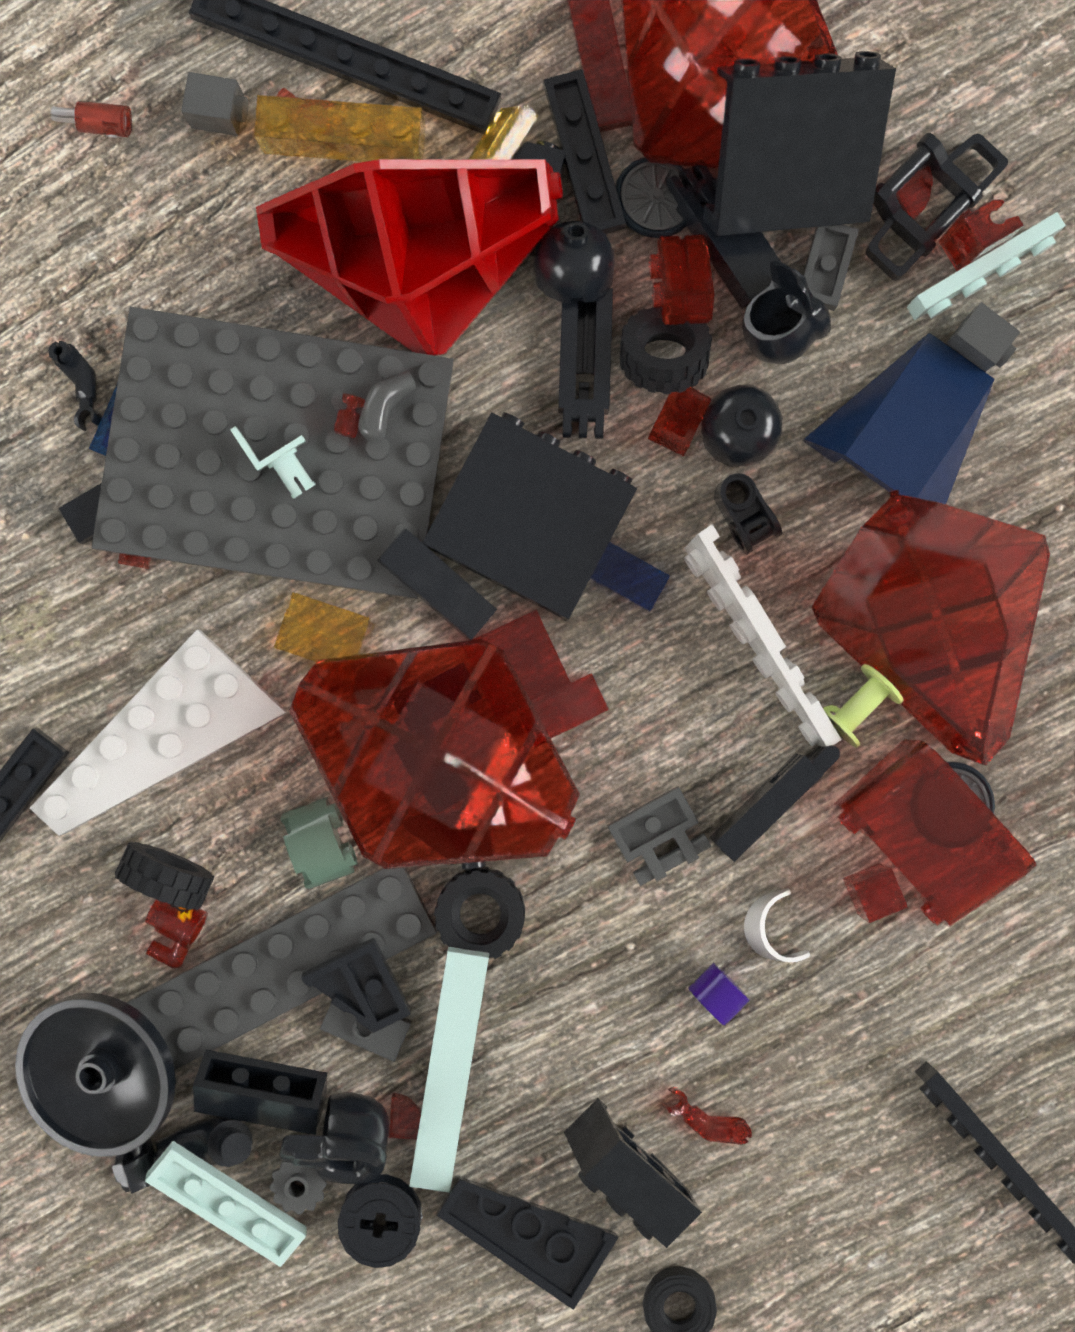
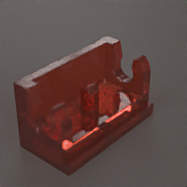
M992 200L973 212L970 209L963 212L940 238L939 243L956 271L1006 243L1024 226L1019 216L1006 219L1003 224H995L991 221V212L997 211L1004 204L1003 200Z

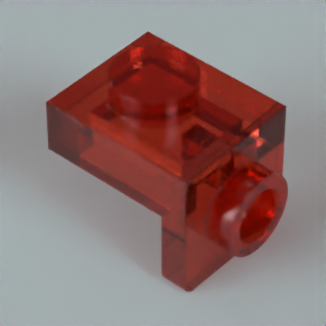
M692 387L680 393L671 392L648 436V440L685 456L711 402V398Z

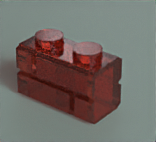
M687 235L683 239H680L679 236L660 237L657 240V254L649 255L650 280H658V282H653L652 285L653 308H661L662 322L665 325L684 324L685 321H689L690 324L709 323L712 320L715 293L707 239L704 235Z

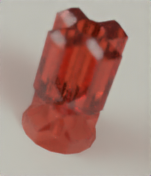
M343 393L342 400L347 404L346 409H339L334 430L338 435L355 438L360 414L356 410L364 406L365 399Z

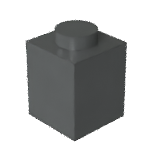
M188 72L181 112L192 129L238 136L240 123L247 120L249 103L237 80Z
M981 302L966 316L946 342V345L986 372L994 365L1001 368L1013 355L1016 347L1012 343L1020 331Z

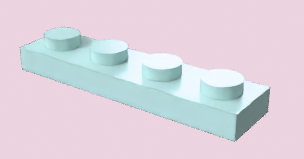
M1058 212L1054 213L920 293L911 301L907 309L914 320L927 313L930 318L936 317L953 305L950 301L953 297L960 293L965 298L971 296L987 285L985 278L997 272L998 276L1002 277L1022 264L1019 259L1030 251L1035 257L1056 244L1053 237L1066 226Z
M174 1141L170 1143L146 1174L145 1182L279 1267L286 1262L307 1236L305 1225Z

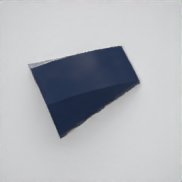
M928 333L802 441L834 464L841 458L903 501L905 504L900 511L931 533H935L995 379L934 335Z

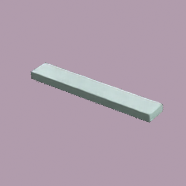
M448 947L409 1187L450 1193L489 953Z

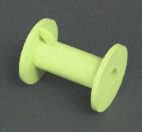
M863 664L861 670L868 678V681L841 708L834 705L823 708L837 733L856 748L860 746V742L852 732L886 697L897 704H901L904 701L894 685L876 669L867 664Z

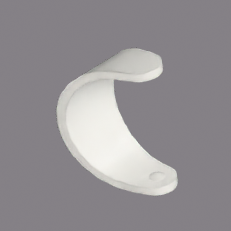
M789 888L771 892L755 901L745 917L744 932L750 947L762 957L782 962H798L810 957L808 950L785 956L779 955L770 946L765 934L767 912L777 900L791 894Z

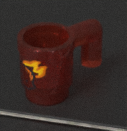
M156 899L147 914L145 923L154 927L155 932L175 942L171 949L153 940L147 949L146 955L171 968L181 967L190 947L199 936L207 920L208 912L202 909L190 910L176 907Z

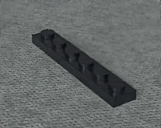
M926 1061L915 1071L924 1082L919 1087L920 1091L936 1108L943 1104L949 1110L951 1115L946 1119L963 1139L969 1134L978 1143V1146L973 1151L990 1170H993L996 1166L1000 1168L1006 1175L1001 1180V1183L1018 1202L1024 1197L1033 1206L1028 1212L1029 1215L1046 1233L1053 1229L1061 1239L1055 1244L1075 1264V1227L942 1075Z

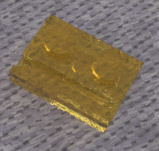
M527 104L522 108L520 106L501 108L468 159H511L539 115Z
M292 592L289 607L286 609L273 648L353 674L371 618Z

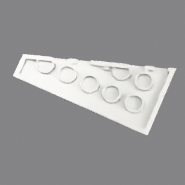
M713 524L698 533L684 548L688 553L684 557L686 564L697 578L703 575L711 587L707 590L709 598L719 611L725 608L734 622L730 624V628L734 635L743 645L747 642L750 644L757 655L753 658L754 664L766 679L771 676L780 688L775 692L779 701L788 712L795 710L803 722L798 727L809 744L812 746L818 744L821 747L835 745L842 739L817 698L811 692L804 694L801 687L805 685L803 674L796 664H793L788 658L783 659L780 651L786 647L751 589L747 586L740 588L737 583L741 578L738 572L740 569L732 556H728L724 551L719 552L713 541L720 536Z
M196 630L37 799L30 809L58 836L64 835L125 800L140 794L158 782L219 751V749L237 739L252 733L259 727L287 714L288 711L201 630Z

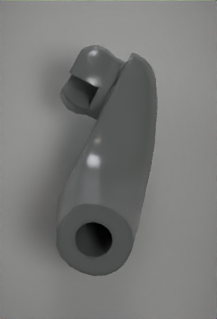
M408 370L375 383L369 390L358 422L359 431L367 441L377 443L384 439L392 408L400 400L416 390L415 381Z

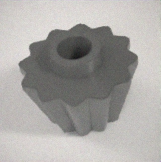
M283 1160L280 1168L273 1171L274 1181L270 1184L269 1188L275 1193L274 1202L282 1204L285 1212L293 1210L300 1215L305 1209L313 1211L316 1207V1202L324 1199L323 1189L327 1186V1181L318 1175L316 1169L294 1166L291 1162ZM293 1181H300L305 1187L298 1186Z

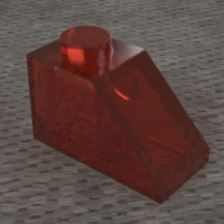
M592 673L518 708L536 746L609 710Z

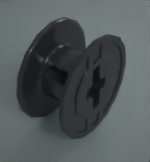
M381 1174L367 1183L355 1184L346 1195L337 1221L339 1239L346 1253L358 1263L372 1268L390 1267L405 1259L416 1246L420 1233V1225L423 1218L421 1201L414 1189L409 1187L406 1182L388 1174ZM377 1213L386 1215L385 1225L376 1223Z

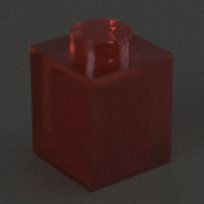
M878 863L843 878L858 916L869 923L908 908L892 868Z

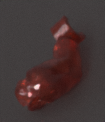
M670 1087L668 1089L671 1093L679 1095V1103L674 1107H669L662 1103L663 1108L672 1115H681L684 1118L683 1121L703 1139L709 1142L744 1145L749 1142L746 1138H751L752 1131L743 1118L707 1115L697 1105H690L687 1096L677 1087Z

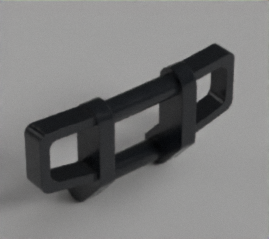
M926 133L917 142V149L885 183H878L876 185L873 204L884 224L867 246L865 253L892 280H899L921 256H928L936 247L935 241L968 207L973 208L983 198L982 192L1007 167L1008 159L983 135L978 133L972 135L948 155L942 142L933 134ZM971 149L976 150L993 167V171L979 186L953 163ZM924 164L929 173L955 196L950 204L925 230L901 208L896 197L898 191ZM889 228L915 251L902 266L895 265L879 250L878 244Z

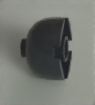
M581 221L559 223L553 226L537 245L534 260L535 281L537 287L547 297L561 303L571 304V298L584 297V303L592 302L605 295L613 284L614 250L606 234L597 226Z
M739 384L722 390L710 400L701 418V433L705 449L715 460L729 467L739 468V466L747 467L761 463L775 450L782 434L783 417L778 403L768 392L754 385Z

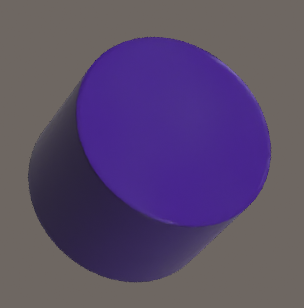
M714 962L688 987L696 999L724 1026L750 1001L747 995Z

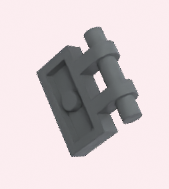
M678 786L607 825L627 863L641 855L644 858L646 865L633 872L640 886L653 879L658 882L667 877L665 872L685 861L688 864L699 859L698 854L711 847L704 833L689 840L685 831L699 822ZM674 837L678 847L657 858L653 848Z

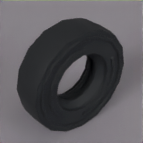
M678 1266L666 1268L656 1274L647 1285L642 1302L645 1322L651 1332H710L714 1326L717 1313L714 1291L707 1280L693 1269ZM673 1293H687L695 1301L693 1314L684 1321L672 1320L664 1312L665 1301Z

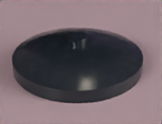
M98 993L70 995L54 1002L40 1012L29 1023L20 1039L15 1069L22 1100L36 1123L45 1133L61 1145L90 1156L107 1157L121 1155L145 1143L166 1120L175 1096L176 1078L173 1060L167 1044L157 1028L145 1015L128 1003Z

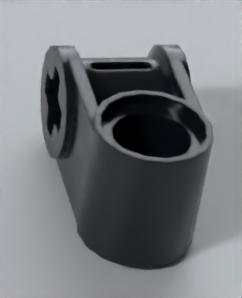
M735 473L729 475L717 485L714 491L715 503L725 518L735 542L744 554H750L755 545L772 535L776 538L782 535V528L777 517L766 504L755 482L749 476ZM728 484H737L743 489L744 500L741 504H734L728 500L726 496ZM760 524L762 525L760 529L756 530L751 534L749 533V531Z

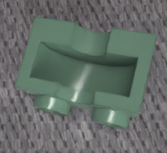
M328 797L282 813L280 820L285 825L288 835L283 836L285 846L296 874L300 872L303 874L306 889H312L355 873L353 866L358 864L357 857L350 841L343 843L337 828L344 826L336 803L330 805Z

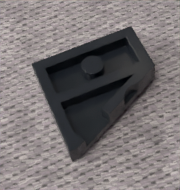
M375 938L302 973L301 979L309 988L311 986L317 988L332 999L331 1003L343 1012L353 1014L357 1022L373 1033L411 1015V1007Z

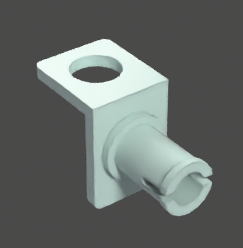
M236 426L230 429L256 470L260 471L267 466L269 469L273 467L293 499L303 493L295 482L294 477L299 479L306 491L316 485L314 481L312 482L294 454L297 452L296 447L306 442L302 435L262 461H259L240 430Z

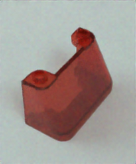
M904 739L834 803L842 812L837 818L853 835L860 831L865 836H868L921 894L920 898L924 904L920 907V910L937 927L941 923L951 927L1025 877L1037 866L1030 853L930 745L921 740Z

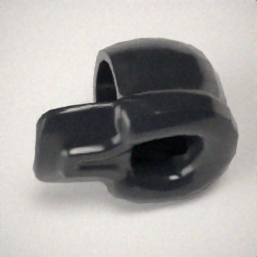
M772 261L770 263L772 275L770 286L756 295L747 306L743 317V335L749 349L760 360L771 364H787L801 357L815 340L822 339L831 331V316L826 305L812 295L806 278L798 270L784 263Z
M354 1092L332 1094L327 1102L322 1136H285L279 1153L280 1159L289 1161L294 1166L314 1168L322 1179L332 1183H367L380 1176L385 1168L389 1136L387 1111L380 1102L367 1095Z

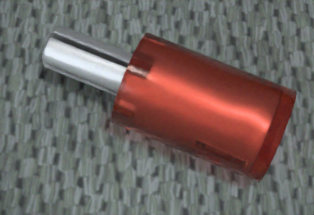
M78 101L75 109L54 106L51 108V119L53 121L75 123L78 132L101 134L117 138L129 137L132 131V113L130 107L126 105Z

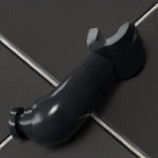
M215 1116L183 1127L156 1141V1152L151 1138H149L138 1148L121 1155H116L115 1164L111 1167L116 1182L121 1184L125 1192L133 1194L151 1186L145 1182L146 1174L172 1141L210 1165L218 1164L219 1166L231 1167L244 1162L249 1157L253 1144L252 1133L248 1126L239 1120Z

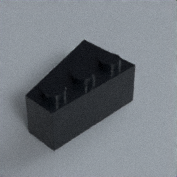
M599 1098L564 1131L581 1168V1171L578 1173L581 1181L593 1193H596L598 1190L606 1195V1201L618 1215L623 1217L627 1213L633 1218L634 1226L647 1240H651L654 1237L667 1248L702 1213L689 1189L653 1153L649 1155L632 1140L635 1135L626 1125L620 1129L613 1123L607 1111V1106Z

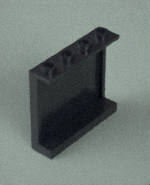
M859 51L855 53L854 58L844 59L836 54L822 53L817 54L815 60L801 61L800 58L793 56H779L775 58L774 63L764 64L755 59L741 58L734 60V65L718 66L717 74L727 81L715 204L704 205L703 221L718 236L870 222L896 68L883 61L881 54L872 51Z
M491 412L423 544L439 555L568 621L637 488L631 485L632 478L616 469H611L608 473L596 467L597 461L590 455L579 450H575L571 454L559 447L561 442L555 437L542 431L535 435L523 429L525 423L517 417L503 412L500 417Z

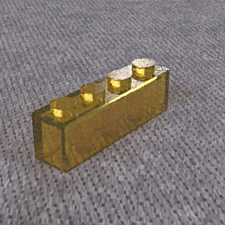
M257 95L254 137L264 154L362 162L379 159H423L426 126L422 108Z

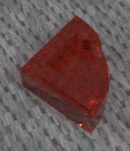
M929 166L918 171L896 194L901 208L914 220L922 213L930 199L933 177Z
M393 1093L391 1097L389 1138L417 1140L422 1110L412 1099L398 1093Z

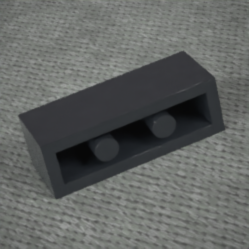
M206 1049L193 1084L194 1112L316 1135L326 1101L328 1073Z

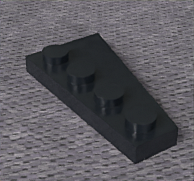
M459 1176L450 1193H448L436 1212L439 1218L572 1310L579 1303L619 1238L617 1233L461 1176Z

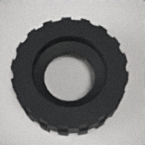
M657 305L649 309L644 308L638 311V314L635 316L632 315L628 319V323L624 324L620 341L621 370H624L625 377L633 381L635 386L640 389H647L648 392L671 394V392L680 393L686 391L689 387L693 388L700 379L704 378L709 366L712 343L707 323H703L700 316L694 315L685 308H676L673 305ZM668 340L681 344L685 347L686 351L683 356L664 359L648 354L645 351V346L650 342Z
M139 842L128 843L114 874L115 878L119 879L121 883L143 895L190 910L201 909L214 880V875L204 869V867L164 849Z
M489 867L468 869L463 873L453 876L442 889L437 899L434 916H436V931H439L440 939L444 945L489 953V958L494 957L496 959L501 957L502 953L506 950L509 951L514 946L515 941L520 938L525 922L523 896L520 889L518 890L515 886V882L511 878L505 877L503 872L489 870ZM471 895H489L496 900L500 907L501 916L499 923L488 933H473L461 921V906Z

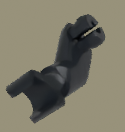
M55 341L49 347V357L75 384L76 401L79 402V409L74 416L75 426L86 431L85 420L89 415H91L92 423L97 426L101 425L103 417L94 409V402L97 400L95 370L72 344H67L64 341H59V343Z

